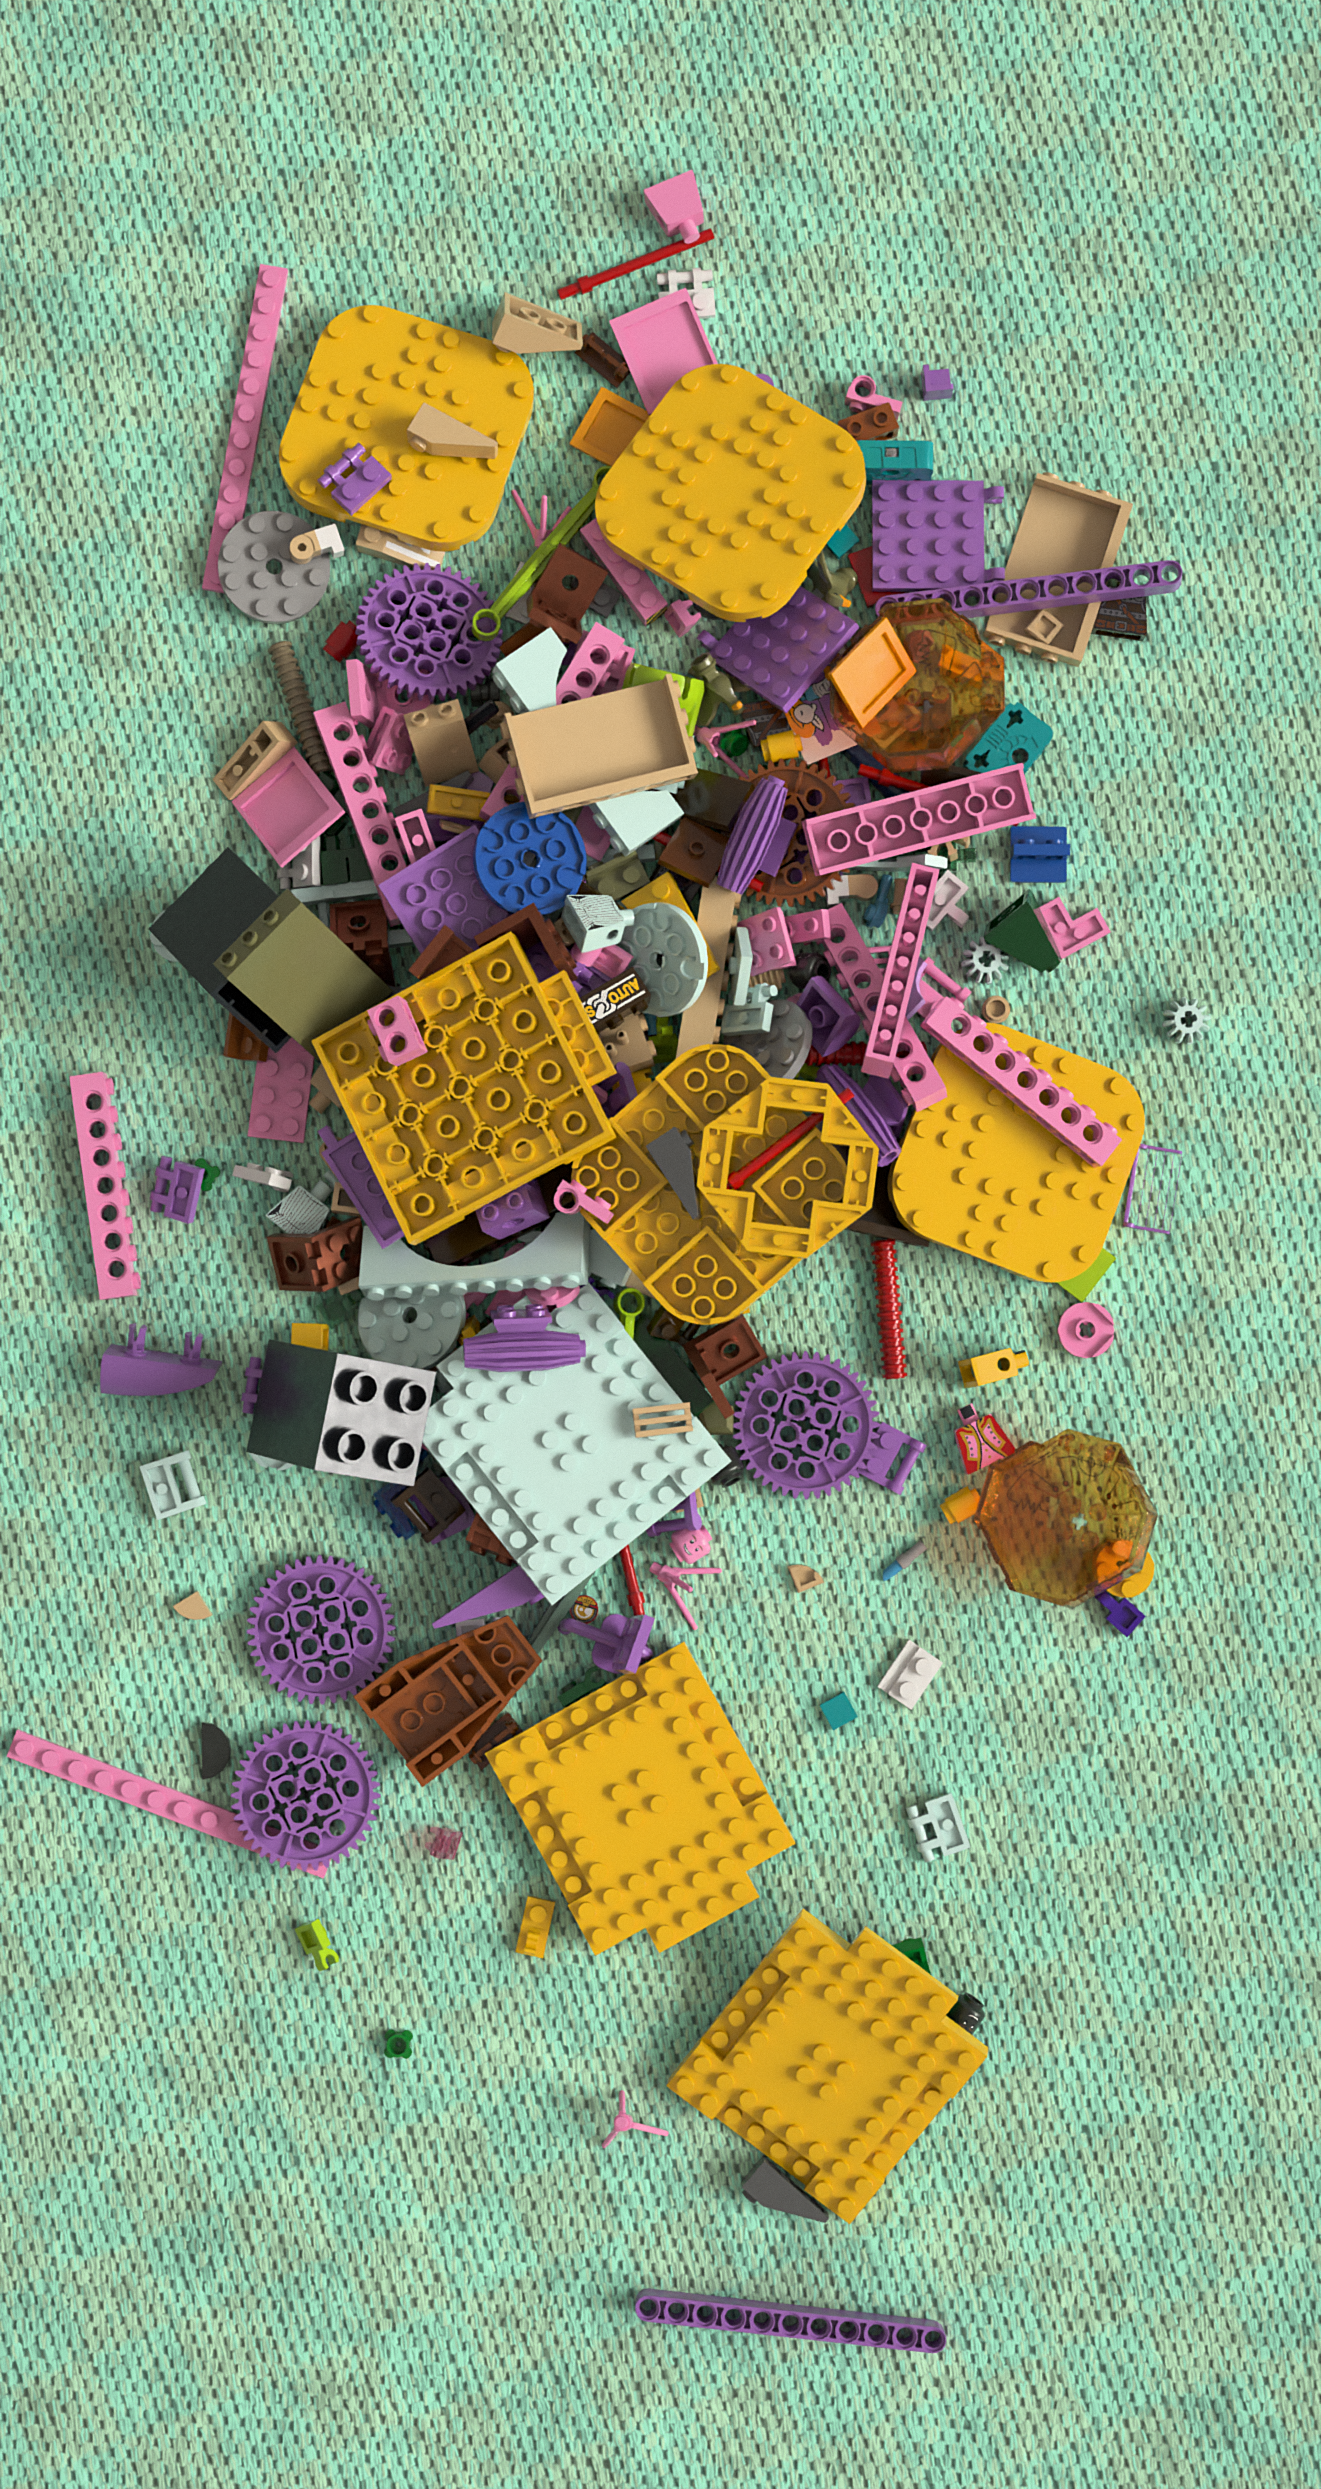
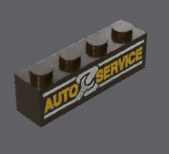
M631 967L580 997V1000L598 1036H600L599 1033L609 1027L612 1030L620 1026L624 1022L623 1018L633 1013L636 1016L649 1007L651 994L634 967Z

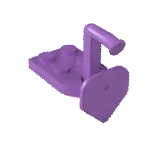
M612 1614L603 1620L600 1629L572 1618L563 1619L557 1627L558 1631L562 1634L574 1633L595 1641L592 1650L594 1664L614 1674H636L639 1664L653 1657V1651L648 1647L647 1640L655 1618L645 1614L632 1616L631 1618Z

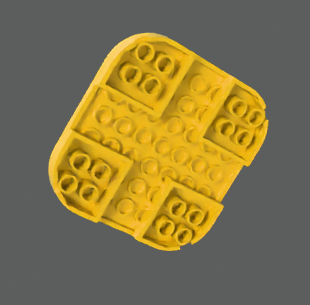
M364 305L346 310L329 322L318 340L280 443L279 463L282 479L293 499L313 513L343 523L348 519L397 535L399 541L424 549L444 552L458 550L460 546L471 541L476 542L488 531L495 519L504 494V486L533 411L534 387L531 374L526 364L515 352L507 353L499 350L492 343V340L385 306ZM426 403L498 442V455L495 459L439 456L431 455L426 451L419 452L408 442L407 429L422 404ZM357 443H360L366 452L359 459L364 463L372 455L391 474L392 479L351 516L331 497V492L336 486L330 483L326 488H323L317 479L324 474V469L330 464L334 465L342 458V453L347 448L352 449ZM349 466L340 475L346 479L355 470Z
M728 364L706 365L686 373L675 382L607 472L596 494L595 514L605 542L623 559L643 571L645 568L686 593L689 600L719 618L733 622H746V619L760 616L763 619L780 610L790 600L807 577L808 568L836 530L841 531L859 506L866 487L864 457L858 443L846 430L743 368Z
M986 1023V1029L992 1034L998 1033L1008 1041L1007 1046L1014 1052L1020 1051L1030 1059L1029 1064L1036 1070L1040 1068L1046 1071L1052 1077V1083L1059 1088L1062 1086L1068 1089L1074 1095V1101L1079 1105L1084 1104L1090 1107L1096 1113L1094 1116L1101 1123L1107 1122L1118 1131L1116 1135L1122 1141L1101 1167H1092L940 1043L930 1060L946 1086L947 1097L919 1112H916L914 1108L905 1135L899 1142L901 1153L892 1162L889 1170L887 1184L889 1201L892 1202L899 1221L909 1231L923 1239L978 1258L1030 1281L1040 1283L1066 1281L1087 1270L1101 1252L1142 1141L1145 1127L1143 1105L1132 1084L1118 1072L1007 1026ZM962 1028L955 1031V1033L960 1034L962 1032ZM975 1037L973 1046L977 1051L982 1052L984 1042L982 1039ZM997 1055L995 1064L999 1069L1004 1070L1006 1060L1004 1057ZM1019 1073L1017 1082L1021 1087L1026 1088L1028 1079L1026 1075ZM1041 1091L1039 1094L1040 1102L1047 1106L1050 1101L1048 1093ZM1063 1109L1061 1118L1067 1124L1071 1121V1113L1069 1110ZM1086 1126L1083 1130V1136L1087 1141L1092 1140L1093 1131Z
M700 1045L677 1057L655 1077V1080L613 1118L608 1119L617 1138L579 1157L572 1164L571 1181L574 1179L586 1187L587 1190L584 1194L593 1200L596 1196H599L611 1205L608 1210L614 1214L607 1224L582 1207L580 1213L612 1247L667 1311L679 1319L700 1325L720 1324L739 1316L803 1260L802 1258L748 1252L700 1190L702 1218L693 1220L646 1147V1145L673 1127L679 1128L680 1131L685 1129L694 1141V1145L691 1148L695 1152L698 1177L704 1127L720 1117L727 1109L756 1089L767 1078L771 1077L751 1055L730 1045ZM766 1107L763 1136L743 1133L733 1134L729 1173L733 1170L738 1171L804 1121L807 1116L802 1111ZM816 1126L743 1181L745 1184L737 1189V1191L755 1193L752 1222L810 1229L813 1200L843 1203L847 1165L832 1144L821 1143L822 1133ZM572 1193L573 1199H574V1201H575V1203H576V1197H575V1195Z

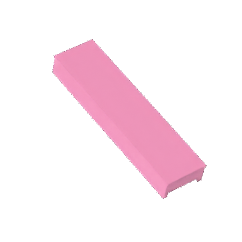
M1023 763L801 821L815 877L1036 819L1023 771Z

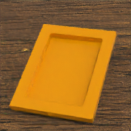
M601 387L569 445L612 467L650 415L643 408Z
M882 617L828 673V676L857 726L863 729L917 671L887 617Z

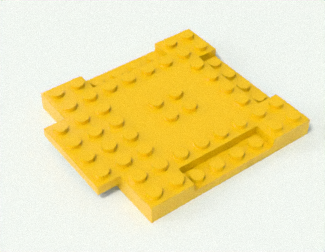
M511 931L385 1000L400 996L407 1001L428 1051L427 1053L400 1066H395L388 1061L385 1062L378 1049V1046L381 1045L378 1035L374 1036L369 1028L367 1020L370 1019L367 1010L311 1041L408 1243L412 1245H417L464 1220V1216L555 1167L563 1163L568 1164L617 1138L592 1089L593 1085L617 1072L567 972L563 970L540 983L517 936ZM390 1013L385 1017V1026L393 1023L394 1013ZM400 1039L396 1043V1052L404 1049L405 1039Z
M685 1641L640 1665L636 1674L622 1675L485 1753L511 1803L515 1805L568 1902V1907L595 1956L646 1928L659 1953L759 1898L760 1896L746 1871L796 1844Z
M803 1908L675 2069L666 2086L709 2119L713 2120L716 2117L805 2184L804 2190L848 2224H851L884 2184L885 2177L948 2100L956 2096L987 2058L989 2047L946 2016L958 2001L959 1996L868 1927L865 1926L850 1944Z

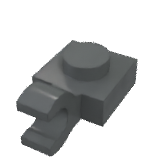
M576 576L571 583V588H574L578 583ZM602 583L588 608L607 619L621 593Z

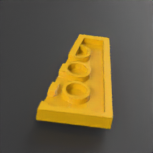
M669 872L661 875L621 901L627 909L631 910L648 903H669L685 911L698 926L679 887ZM703 936L707 946L708 978L721 970Z

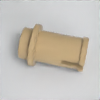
M906 878L894 879L893 903L890 904V908L893 909L892 913L899 915L907 883Z

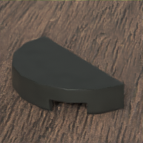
M202 1722L203 1780L212 1778L223 1771L231 1755L230 1741L223 1730L215 1724Z

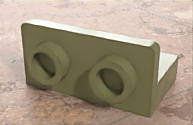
M636 850L626 857L622 852H617L613 855L614 859L603 863V861L594 863L588 867V872L585 873L589 886L603 895L611 896L614 902L633 894L650 883Z

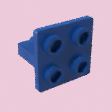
M1012 826L1010 829V881L1012 883L1066 882L1067 859L1070 856V844H1067V828Z

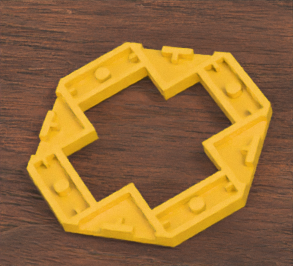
M769 1077L756 1089L727 1109L720 1117L704 1127L697 1187L748 1252L807 1259L872 1208L879 1148L841 1102L829 1084ZM766 1107L824 1114L821 1143L850 1146L843 1203L813 1200L810 1229L752 1222L755 1193L726 1189L733 1134L743 1133L763 1136Z

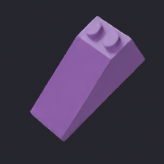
M518 1565L435 1620L432 1625L436 1629L517 1607L526 1602L533 1605L544 1596Z

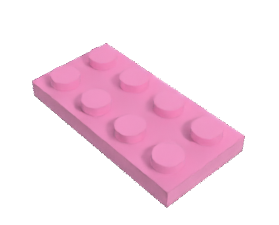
M293 1038L277 1053L268 1048L267 1062H257L248 1137L304 1143L311 1092L310 1080L313 1076L315 1057Z

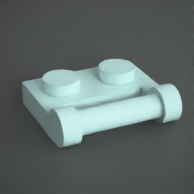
M189 1450L140 1466L157 1520L207 1504L205 1497L200 1494L189 1461L191 1459ZM179 1463L190 1500L186 1502L182 1501L171 1465Z

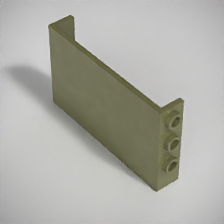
M288 889L213 963L235 987L320 1063L321 1060L311 1042L313 1039L381 1003L393 991Z

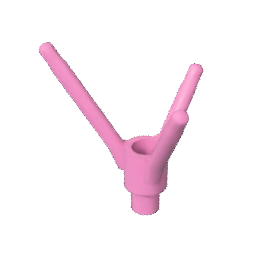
M511 491L531 531L532 537L535 539L534 546L538 549L572 508L567 506L552 529L546 530L547 496L543 495L541 497L540 529H536L517 491Z
M753 719L721 727H711L710 729L695 725L693 736L697 738V741L705 745L713 757L719 756L738 776L749 779L719 748L718 744L721 733L756 725V720Z
M653 1562L649 1571L657 1575V1579L664 1583L692 1629L696 1630L698 1627L674 1586L678 1585L688 1592H692L693 1588L679 1579L681 1574L721 1573L722 1569L671 1568L668 1565L662 1566L657 1562Z
M621 2090L619 2092V2114L614 2119L615 2127L602 2143V2147L606 2148L620 2131H628L631 2128L662 2136H668L669 2133L660 2128L633 2122L631 2115L626 2113L625 2092Z

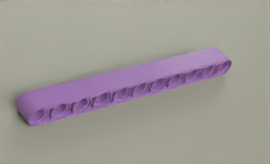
M1165 560L887 595L877 601L875 611L879 622L882 617H885L881 614L883 609L887 607L895 608V613L887 617L892 628H894L898 624L910 626L940 622L942 619L950 621L1167 594L1179 589L1182 583L1183 571L1178 562ZM1166 572H1173L1177 578L1174 581H1166L1162 578V575ZM1143 575L1149 581L1144 585H1138L1134 582V578ZM1110 579H1116L1120 582V585L1112 589L1107 587L1105 583ZM1086 582L1092 588L1087 592H1081L1077 589V586L1080 583ZM1054 586H1060L1064 589L1063 593L1058 596L1050 594L1049 590ZM1029 589L1033 590L1036 594L1031 599H1024L1021 593ZM998 593H1004L1008 596L1001 603L993 600V597ZM972 596L980 600L975 606L965 604L966 599ZM942 600H948L952 603L945 610L939 609L937 604ZM917 603L924 606L923 610L919 613L909 611L913 604Z
M643 2289L637 2294L635 2299V2312L641 2320L646 2322L925 2353H938L946 2345V2335L942 2325L938 2321L930 2319L658 2289ZM650 2299L655 2302L656 2306L651 2310H645L640 2304L642 2301ZM678 2302L684 2306V2309L680 2313H673L669 2310V2306L672 2303ZM701 2306H709L713 2311L708 2316H701L697 2310ZM730 2309H737L741 2312V2315L737 2319H729L726 2313ZM759 2312H765L769 2315V2319L760 2323L754 2319V2316ZM788 2315L798 2318L797 2322L792 2326L783 2323V2319ZM817 2318L824 2319L826 2325L821 2329H816L811 2326L813 2320ZM849 2321L855 2326L851 2331L844 2332L840 2329V2325L843 2322ZM877 2324L883 2327L882 2332L878 2335H872L868 2332L872 2325ZM901 2328H909L911 2330V2334L906 2338L897 2336V2332ZM930 2331L940 2333L939 2338L935 2341H928L925 2339V2336Z

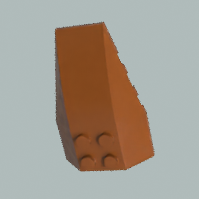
M506 1615L399 1661L353 1697L370 1719L374 1718L406 1760L405 1765L420 1785L424 1787L472 1749L476 1741L485 1733L497 1715L505 1708L514 1694L539 1666L542 1659L512 1619Z

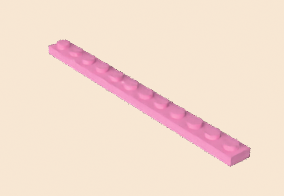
M260 264L202 584V589L206 591L224 593L218 576L220 548L228 532L245 516L287 282V268Z
M18 1729L15 1733L7 1757L260 1854L261 1847L255 1850L251 1849L254 1839L244 1841L248 1831H238L239 1826L243 1824V1820H234L238 1813ZM269 1825L266 1826V1832L269 1836L274 1837L281 1832L277 1828ZM304 1839L306 1848L315 1849L318 1844ZM319 1862L318 1871L313 1869L312 1864H308L306 1872L324 1879L328 1868L322 1862ZM298 1864L296 1868L302 1870L301 1864Z

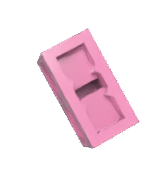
M396 996L367 1010L370 1019L367 1020L369 1028L374 1036L378 1035L381 1043L378 1049L385 1062L388 1061L395 1066H400L428 1052L405 999ZM390 1013H394L393 1023L385 1026V1017ZM400 1039H405L404 1049L396 1052V1043Z

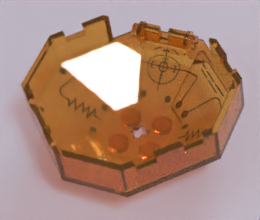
M943 598L885 604L878 611L880 616L870 626L866 624L850 640L851 645L842 655L838 653L832 659L830 671L882 617H887L917 672L863 729L857 726L830 679V714L836 726L891 773L949 768L1005 711L1004 657L981 640L976 624L963 614L959 615ZM924 701H929L930 705H934L933 708H929L928 713H923L922 709H918L919 706H923Z
M1066 1429L1042 1444L1029 1441L1015 1449V1453L1003 1460L998 1459L989 1465L974 1521L978 1529L982 1530L988 1542L986 1545L996 1564L1000 1566L1009 1590L1073 1609L1142 1570L1158 1513L1120 1443ZM1080 1514H1084L1083 1519L1087 1521V1525L1081 1526L1080 1530H1077V1525L1073 1523L1074 1517L1079 1518Z

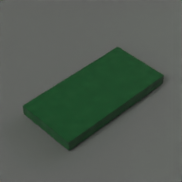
M645 1314L635 1321L633 1341L683 1403L690 1402V1412L694 1417H697L714 1403L713 1398L665 1339L649 1335L646 1327L650 1320Z

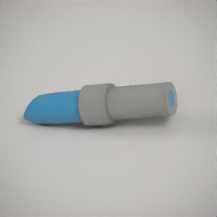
M921 1540L908 1551L900 1554L892 1564L883 1570V1581L895 1576L902 1569H906L912 1564L911 1562L927 1550Z

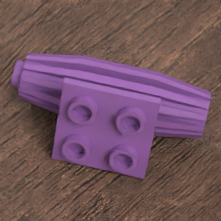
M769 775L767 780L761 778L743 806L726 845L716 884L742 895L758 870L776 877L798 824L781 817L788 791L787 788L783 787L785 781Z
M826 1064L822 1066L816 1073L817 1078H815V1082L829 1084L836 1095L847 1087L852 1091L855 1097L844 1105L879 1148L877 1166L889 1165L901 1153V1148L896 1139L899 1138L909 1107L902 1095L892 1085L890 1077L887 1079L870 1074L868 1082L862 1089L838 1065L834 1064L831 1066Z
M541 1304L525 1305L526 1309L514 1310L512 1305L497 1306V1310L490 1311L493 1325H495L498 1332L463 1339L464 1368L495 1372L540 1371L578 1364L581 1357H586L585 1340H580L579 1334L545 1330L547 1324L552 1323V1316L548 1308L543 1309Z

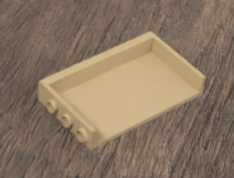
M1049 472L1037 473L1005 568V580L1003 581L1113 567L1133 504L1111 497L1112 494L1105 490H1096L1095 492L1086 489L1084 484L1077 481H1070L1068 483L1059 480L1057 475ZM1086 582L1080 583L1077 586V589L1081 592H1087L1092 588ZM1054 586L1049 590V593L1058 596L1063 593L1064 589L1060 586ZM1027 589L1021 593V596L1024 599H1031L1036 593L1033 590ZM998 593L995 602H1004L1008 596L1004 593ZM1101 602L1046 608L1047 612L1064 624L1063 628L1049 645L1034 640L1024 632L1025 628L1041 609L990 615L983 636L989 638L988 642L996 646H1004V643L1015 646L1014 650L1018 653L1030 655L1033 652L1042 655L1041 659L1048 663L1056 664L1057 661L1079 667Z
M671 673L666 674L663 680L515 716H511V712L504 714L503 723H500V731L503 740L508 739L511 750L507 751L508 761L511 768H516L518 778L515 779L516 790L519 796L523 795L529 819L695 778L698 774L693 753L696 752L693 737L687 734L685 725H688V716L685 708H680L678 698L681 697L680 687L677 680L673 681Z

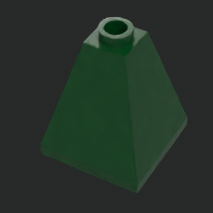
M1030 889L986 925L984 939L988 943L1042 973L1046 970L1049 973L1061 963L1059 960L1060 952L1035 896Z

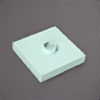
M746 927L736 928L733 954L729 959L728 966L734 1005L744 1006L746 1003L753 959L749 933Z

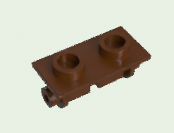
M594 332L590 335L585 334L582 337L583 346L581 350H576L574 353L615 388H618L630 374L625 359Z
M506 1713L481 1735L468 1752V1757L482 1770L490 1764L485 1755L487 1751L516 1736L523 1730L512 1716Z

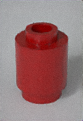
M350 620L346 624L341 621L325 640L327 644L323 647V650L339 663L344 658L347 660L358 646L356 643L358 635L355 634L356 625Z

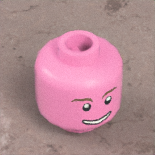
M704 1525L699 1530H676L671 1535L672 1542L669 1545L680 1563L685 1561L688 1564H692L707 1555L711 1550L708 1542L712 1540V1537Z

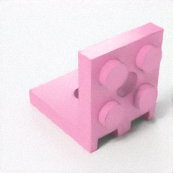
M358 659L346 660L351 717L368 728L373 729L383 705L404 715L425 709L429 704H433V702H430L428 695H424L422 701H419L417 693H414L408 701L400 703L398 701L397 685L388 689V679L381 682L378 681L380 672L371 674V669ZM419 670L422 674H430L428 670Z

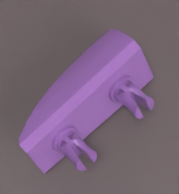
M136 1323L129 1324L128 1345L111 1344L104 1352L101 1361L100 1389L101 1393L128 1396L178 1393L211 1382L221 1368L222 1361L200 1358L203 1334L201 1333L196 1336L194 1345L192 1332L185 1333L183 1355L144 1349L147 1326L142 1325L137 1337Z

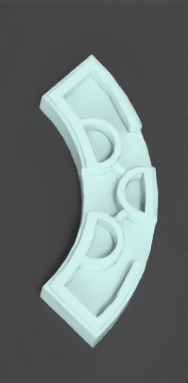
M930 854L897 856V859H880L848 869L910 872L912 863L936 869L947 868V858Z

